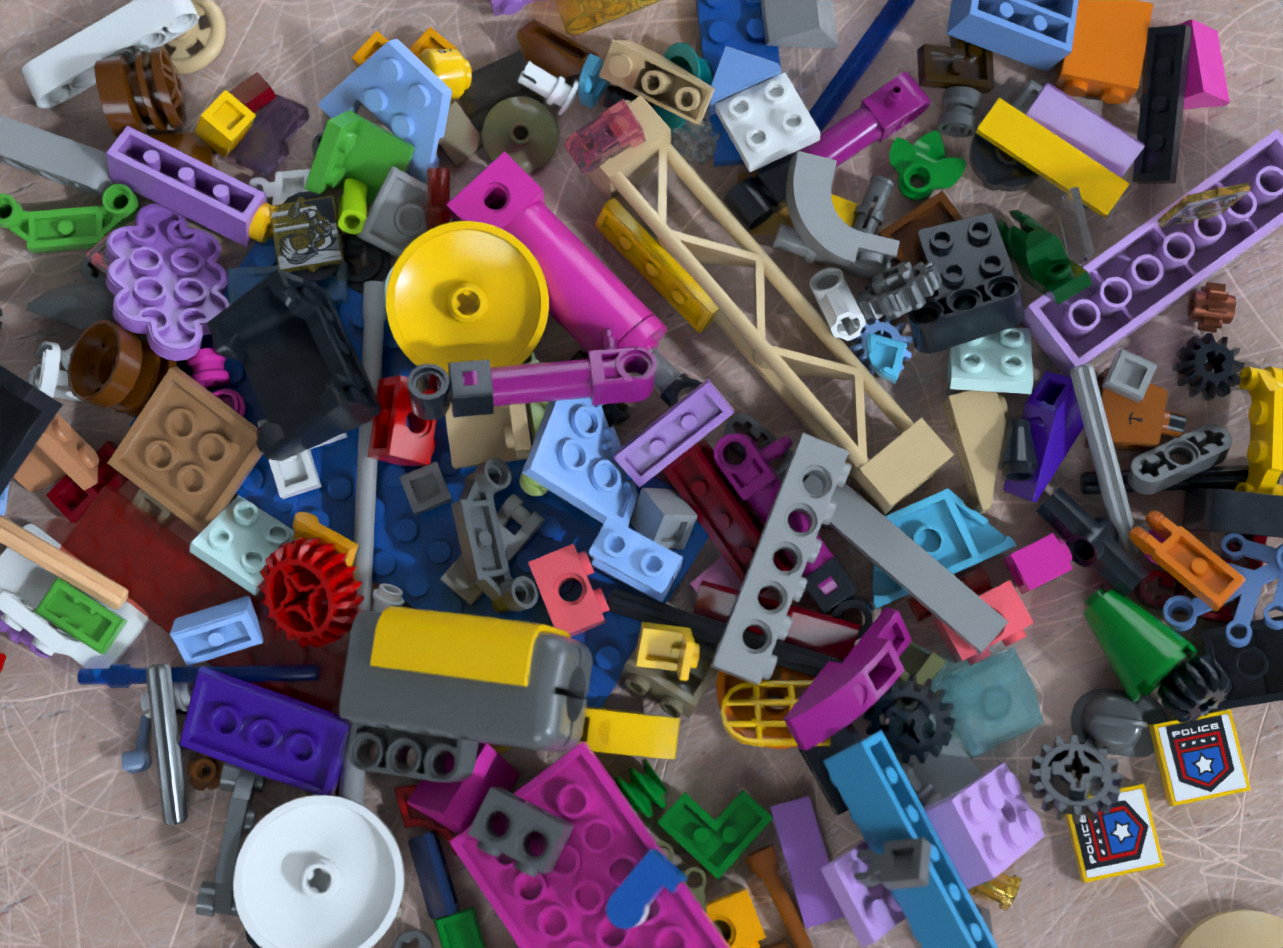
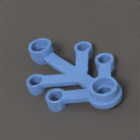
M1237 533L1226 535L1221 544V552L1225 558L1236 561L1246 556L1267 563L1256 570L1227 563L1246 580L1225 602L1227 603L1240 597L1234 620L1226 627L1225 637L1230 645L1244 647L1251 640L1252 629L1250 624L1262 586L1278 578L1274 600L1265 607L1263 620L1271 629L1279 630L1283 628V620L1274 621L1268 615L1273 610H1279L1283 613V544L1274 548L1248 541ZM1230 542H1237L1241 545L1242 549L1237 552H1231L1227 549L1226 545ZM1177 595L1166 601L1163 608V619L1172 630L1187 631L1195 625L1198 616L1213 609L1198 597L1190 599L1186 596ZM1176 611H1184L1188 618L1183 622H1178L1173 619L1172 615ZM1234 628H1242L1247 635L1243 639H1236L1230 632Z

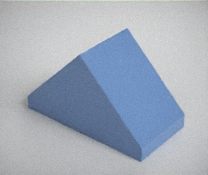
M725 46L711 84L715 90L706 109L709 116L716 114L715 103L780 75L781 68L779 64Z

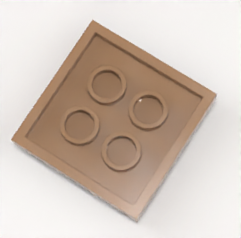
M176 366L168 370L108 461V464L198 533H201L227 507L262 456V453L256 444L258 428Z

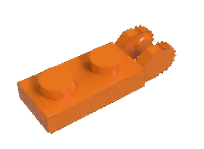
M1150 511L1145 516V520L1149 527L1160 537L1166 538L1162 544L1142 528L1136 526L1128 533L1130 540L1143 553L1151 555L1152 560L1215 612L1220 609L1246 580L1181 525L1179 527L1176 526L1159 511Z

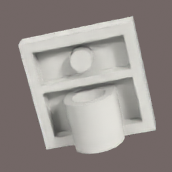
M785 72L715 103L716 114L749 172L820 141L819 129Z

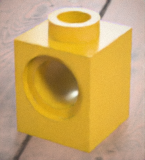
M225 89L201 114L194 133L225 158L249 133L256 115Z

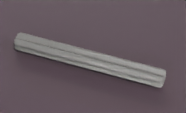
M1081 364L1071 368L1070 375L1107 517L1117 529L1119 535L1118 543L1130 555L1135 554L1140 549L1132 543L1128 536V533L1135 526L1094 367L1090 364Z

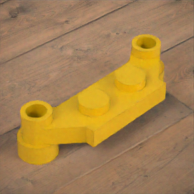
M1246 366L1240 372L1239 376L1242 379L1239 387L1242 390H1247L1251 396V406L1248 412V419L1251 423L1250 444L1247 448L1249 476L1246 482H1240L1237 485L1235 491L1283 496V486L1276 484L1283 472V369L1270 366L1264 369Z

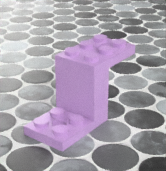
M1005 762L992 767L959 792L923 808L966 889L994 879L1045 836L1038 815L1029 807L1021 792L1018 778L1010 772ZM865 839L821 868L861 948L875 943L906 918L899 903L885 886L879 883L876 886L866 888V886H863L854 878L855 873H863L870 868V865H865L857 858V852L869 849Z

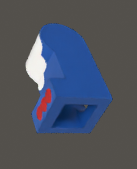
M658 849L649 850L609 898L606 906L608 919L614 926L620 929H629L640 925L649 914V905L664 888L668 889L671 893L678 891L688 877Z

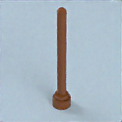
M769 844L745 856L744 860L750 873H755L758 879H763L795 948H814L777 872L780 870L778 865L780 857L774 845Z

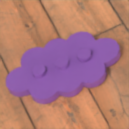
M158 203L142 207L136 213L135 226H125L113 230L108 236L105 253L108 261L111 263L107 269L106 285L108 290L115 295L112 310L115 322L127 331L147 334L150 348L157 355L165 359L180 361L195 356L200 350L202 335L211 334L207 322L229 306L228 300L224 297L228 285V275L218 264L221 252L218 240L203 230L188 228L183 215Z

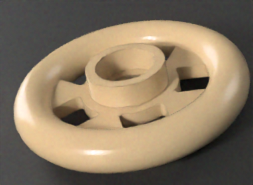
M191 0L199 17L207 15L211 25L210 28L200 31L199 24L197 23L190 30L167 42V45L176 49L170 57L179 74H189L203 69L218 56L224 45L226 37L225 19L222 11L213 0ZM200 41L204 48L197 54L190 56L186 49Z

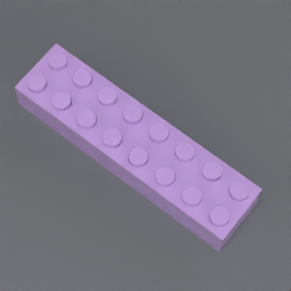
M1276 129L1082 267L1088 271L1093 283L1092 285L1059 305L1043 295L1024 310L1025 317L1022 324L1025 328H1031L1032 337L1063 376L1071 377V368L1091 363L1283 225V134ZM1248 191L1232 203L1230 202L1223 206H1219L1224 203L1223 201L1207 205L1202 211L1231 205L1226 207V209L1221 208V210L1216 209L1196 213L1197 216L1202 215V218H1197L1196 220L1188 219L1189 221L1163 226L1189 203ZM1221 211H1223L1222 213L1213 214V215H1208V216H1206L1207 214H1205V213L1211 214V213H1216V212H1221ZM1183 214L1181 217L1178 218L1184 219L1186 216H1184L1185 214Z

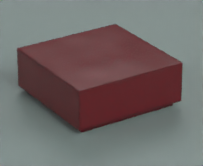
M258 72L229 92L254 114L277 97L271 86Z

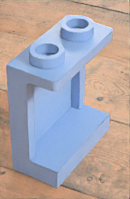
M609 517L589 550L590 556L594 558L591 563L592 567L661 603L664 602L682 566V556Z

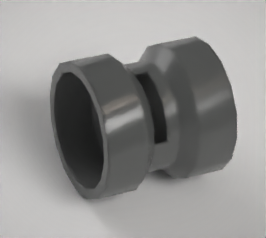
M953 86L945 89L942 100L945 111L940 115L938 130L945 135L958 138L975 135L978 123L975 112L980 109L982 94L973 88Z

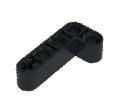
M1186 489L1182 527L1188 530L1283 538V496L1222 489Z

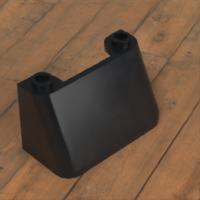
M276 269L207 322L213 337L212 344L215 350L225 358L229 357L242 362L268 423H264L257 429L256 444L266 459L284 461L362 426L381 413L380 402L329 295L318 284Z

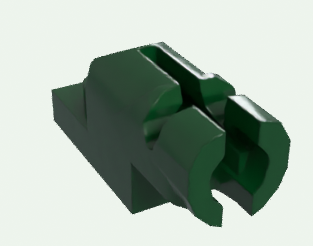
M1018 209L1009 211L1012 219L1020 224V229L1015 225L1008 228L1007 224L999 218L995 220L1008 256L1015 261L1022 280L1057 305L1093 284L1088 271L1068 258L1060 239L1027 214Z

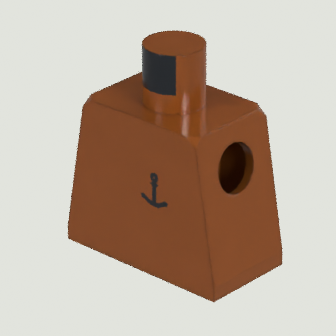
M1108 367L1097 376V383L1115 450L1149 451L1159 444L1161 434L1177 438L1182 436L1186 416L1165 411L1168 397L1166 389L1150 383L1143 400L1137 403L1101 387L1109 371ZM1087 436L1084 448H1089Z

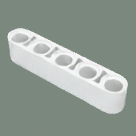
M133 0L32 59L23 66L21 73L38 107H56L96 84L95 62L97 60L124 55L131 64L135 62L136 52L145 50L148 54L152 48L166 44L194 27L199 21V16L191 0Z

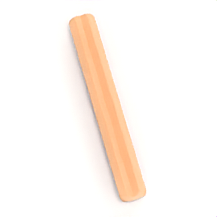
M0 515V543L112 609L118 610L126 602L129 592L127 588Z

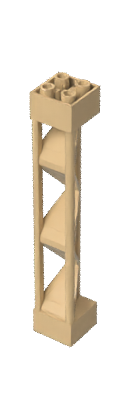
M641 95L632 102L630 100L624 101L613 111L612 118L602 126L596 124L589 128L582 136V141L580 142L592 157L584 142L592 134L608 125L623 149L613 156H609L603 163L592 170L586 171L583 167V171L608 200L615 198L701 286L720 309L713 321L809 433L815 438L849 451L845 463L852 465L848 475L851 484L868 503L885 516L936 474L954 454L923 418L913 423L840 338L833 336L826 321L671 144V129ZM667 164L741 249L673 231L666 224ZM659 167L657 214L634 186ZM701 264L754 267L753 324ZM764 275L840 363L775 347L767 342L765 339ZM797 375L852 380L851 437L848 436ZM864 391L902 433L871 460L867 458Z

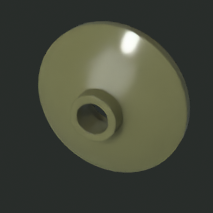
M511 97L499 102L488 113L482 129L483 145L492 162L505 151L526 173H531L545 166L553 157L558 144L557 123L546 106L537 100L528 97ZM517 127L526 128L528 137L524 140L516 139L513 134L514 129Z

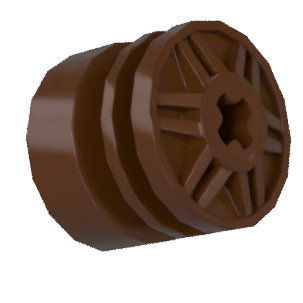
M164 46L152 48L151 59L145 50L136 52V70H133L130 62L124 55L95 62V79L99 98L108 124L116 138L120 136L126 126L147 134V116L150 117L158 131L167 129L168 120L174 128L186 125L185 93L182 81Z
M99 320L88 326L75 343L67 370L68 385L73 396L81 401L103 408L110 407L116 412L126 413L137 418L168 370L176 367V361L157 355L150 348L147 334L133 333L112 321Z

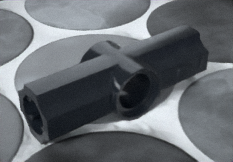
M1061 487L1036 510L1067 541L1066 545L1071 552L1072 561L1082 567L1093 566L1123 597L1128 595L1149 574L1118 543L1119 535L1117 529L1110 521L1101 517L1092 518Z

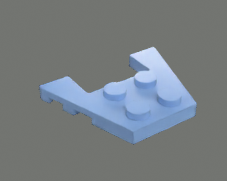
M398 39L386 42L325 96L318 106L332 119L348 110L357 114L363 104L394 135L415 147L406 173L429 186L431 185L432 174L438 170L440 158L436 156L439 138L444 137L452 90Z

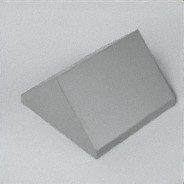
M761 0L766 46L836 49L838 47L832 0Z

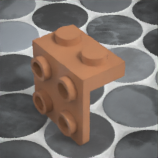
M57 413L14 475V478L28 491L38 492L67 474L85 491L98 483L99 458L96 451Z

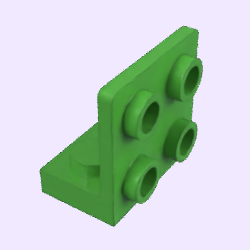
M348 110L327 121L304 188L310 192L321 194L330 188L339 187L343 190L346 179H357L367 186L366 202L371 206L391 166L405 173L407 172L415 147Z

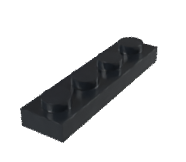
M1187 25L1148 28L1137 140L1142 142L1145 147L1134 162L1133 182L1137 184H1176L1192 28Z

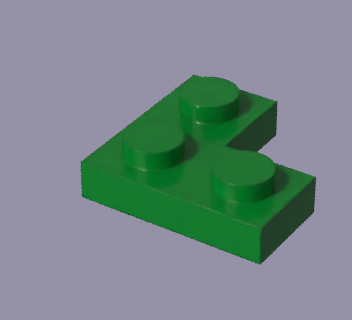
M742 789L715 820L684 792L657 823L716 879H719L773 817Z

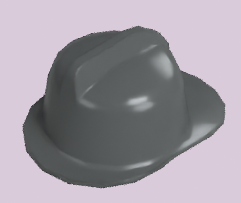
M1109 688L1093 689L1083 694L1074 704L1071 714L1072 730L1077 735L1079 742L1085 745L1086 741L1092 738L1094 739L1093 748L1095 750L1106 746L1109 749L1108 754L1128 757H1145L1154 753L1148 725L1168 721V716L1162 705L1152 696H1145L1141 693L1139 701L1133 702L1127 696L1125 690Z

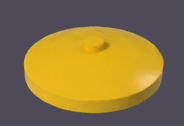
M459 221L430 229L416 238L403 251L393 267L387 285L386 311L392 334L404 354L416 366L435 364L443 368L448 374V363L489 359L490 367L521 365L534 351L543 335L548 318L549 296L546 280L540 265L530 250L520 240L505 230L490 224L475 221Z

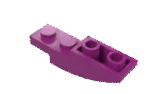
M884 608L842 663L828 661L784 717V721L800 750L806 751L845 728L870 708L903 673L904 668L899 657L911 643L912 639L898 610Z

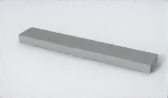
M810 475L803 482V487L808 493L815 495L822 493L823 484L817 476ZM845 483L843 488L835 487L831 501L836 502L837 505L829 525L976 652L981 654L1008 624V621Z

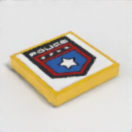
M1231 709L1208 713L1207 716H1200L1196 721L1180 723L1178 720L1148 725L1168 806H1177L1251 790Z
M1144 784L1119 788V799L1117 803L1112 802L1110 813L1106 815L1098 810L1095 822H1091L1086 815H1081L1079 824H1074L1072 815H1065L1081 882L1087 883L1165 866Z

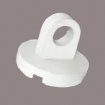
M48 341L40 343L35 355L37 358H42L40 365L34 366L33 370H31L28 383L52 398L58 397L84 402L73 396L68 385V373L59 370V344Z

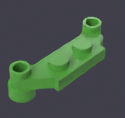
M123 184L109 186L103 194V205L30 212L22 210L21 205L10 195L0 194V227L7 228L27 242V249L32 253L103 248L107 245L110 233L115 229L124 227L128 222L135 221L136 213L141 208L136 195L129 187Z

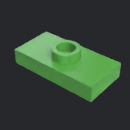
M59 577L54 581L34 611L102 655L108 652L128 620Z

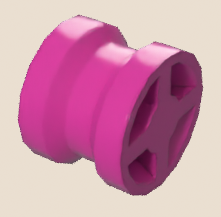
M215 348L200 349L195 356L186 360L187 365L192 368L193 375L191 378L207 390L220 388L231 382L230 374L224 367L227 358L221 356Z

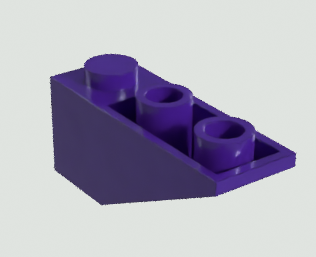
M1049 371L1044 373L1026 401L1021 418L1030 422L1031 435L1039 468L1035 470V477L1028 481L1005 480L1003 487L1006 493L1033 503L1037 502L1084 428L1072 379Z

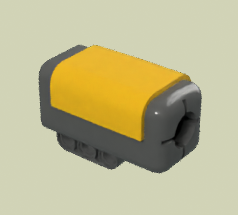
M394 606L387 607L383 612L360 611L354 619L340 698L341 718L348 719V723L352 724L348 743L350 763L355 768L364 771L436 782H463L474 771L479 742L538 751L567 752L580 742L583 735L587 700L585 699L586 693H589L593 664L592 654L583 642L571 639L567 631L543 624ZM375 742L378 747V754L375 760L372 761L370 748ZM411 748L416 753V760L412 767L407 762V754ZM449 753L455 759L454 768L450 773L445 768V760Z

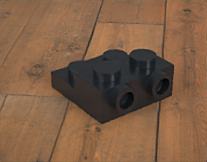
M1283 616L1272 617L1271 619L1281 621ZM1263 619L1251 621V640L1244 647H1234L1227 642L1225 637L1227 626L1200 630L1206 656L1209 655L1215 662L1221 665L1233 685L1227 699L1218 704V711L1283 700V628L1279 630L1271 629L1264 623ZM1234 628L1230 632L1236 639H1243L1247 635L1242 628Z

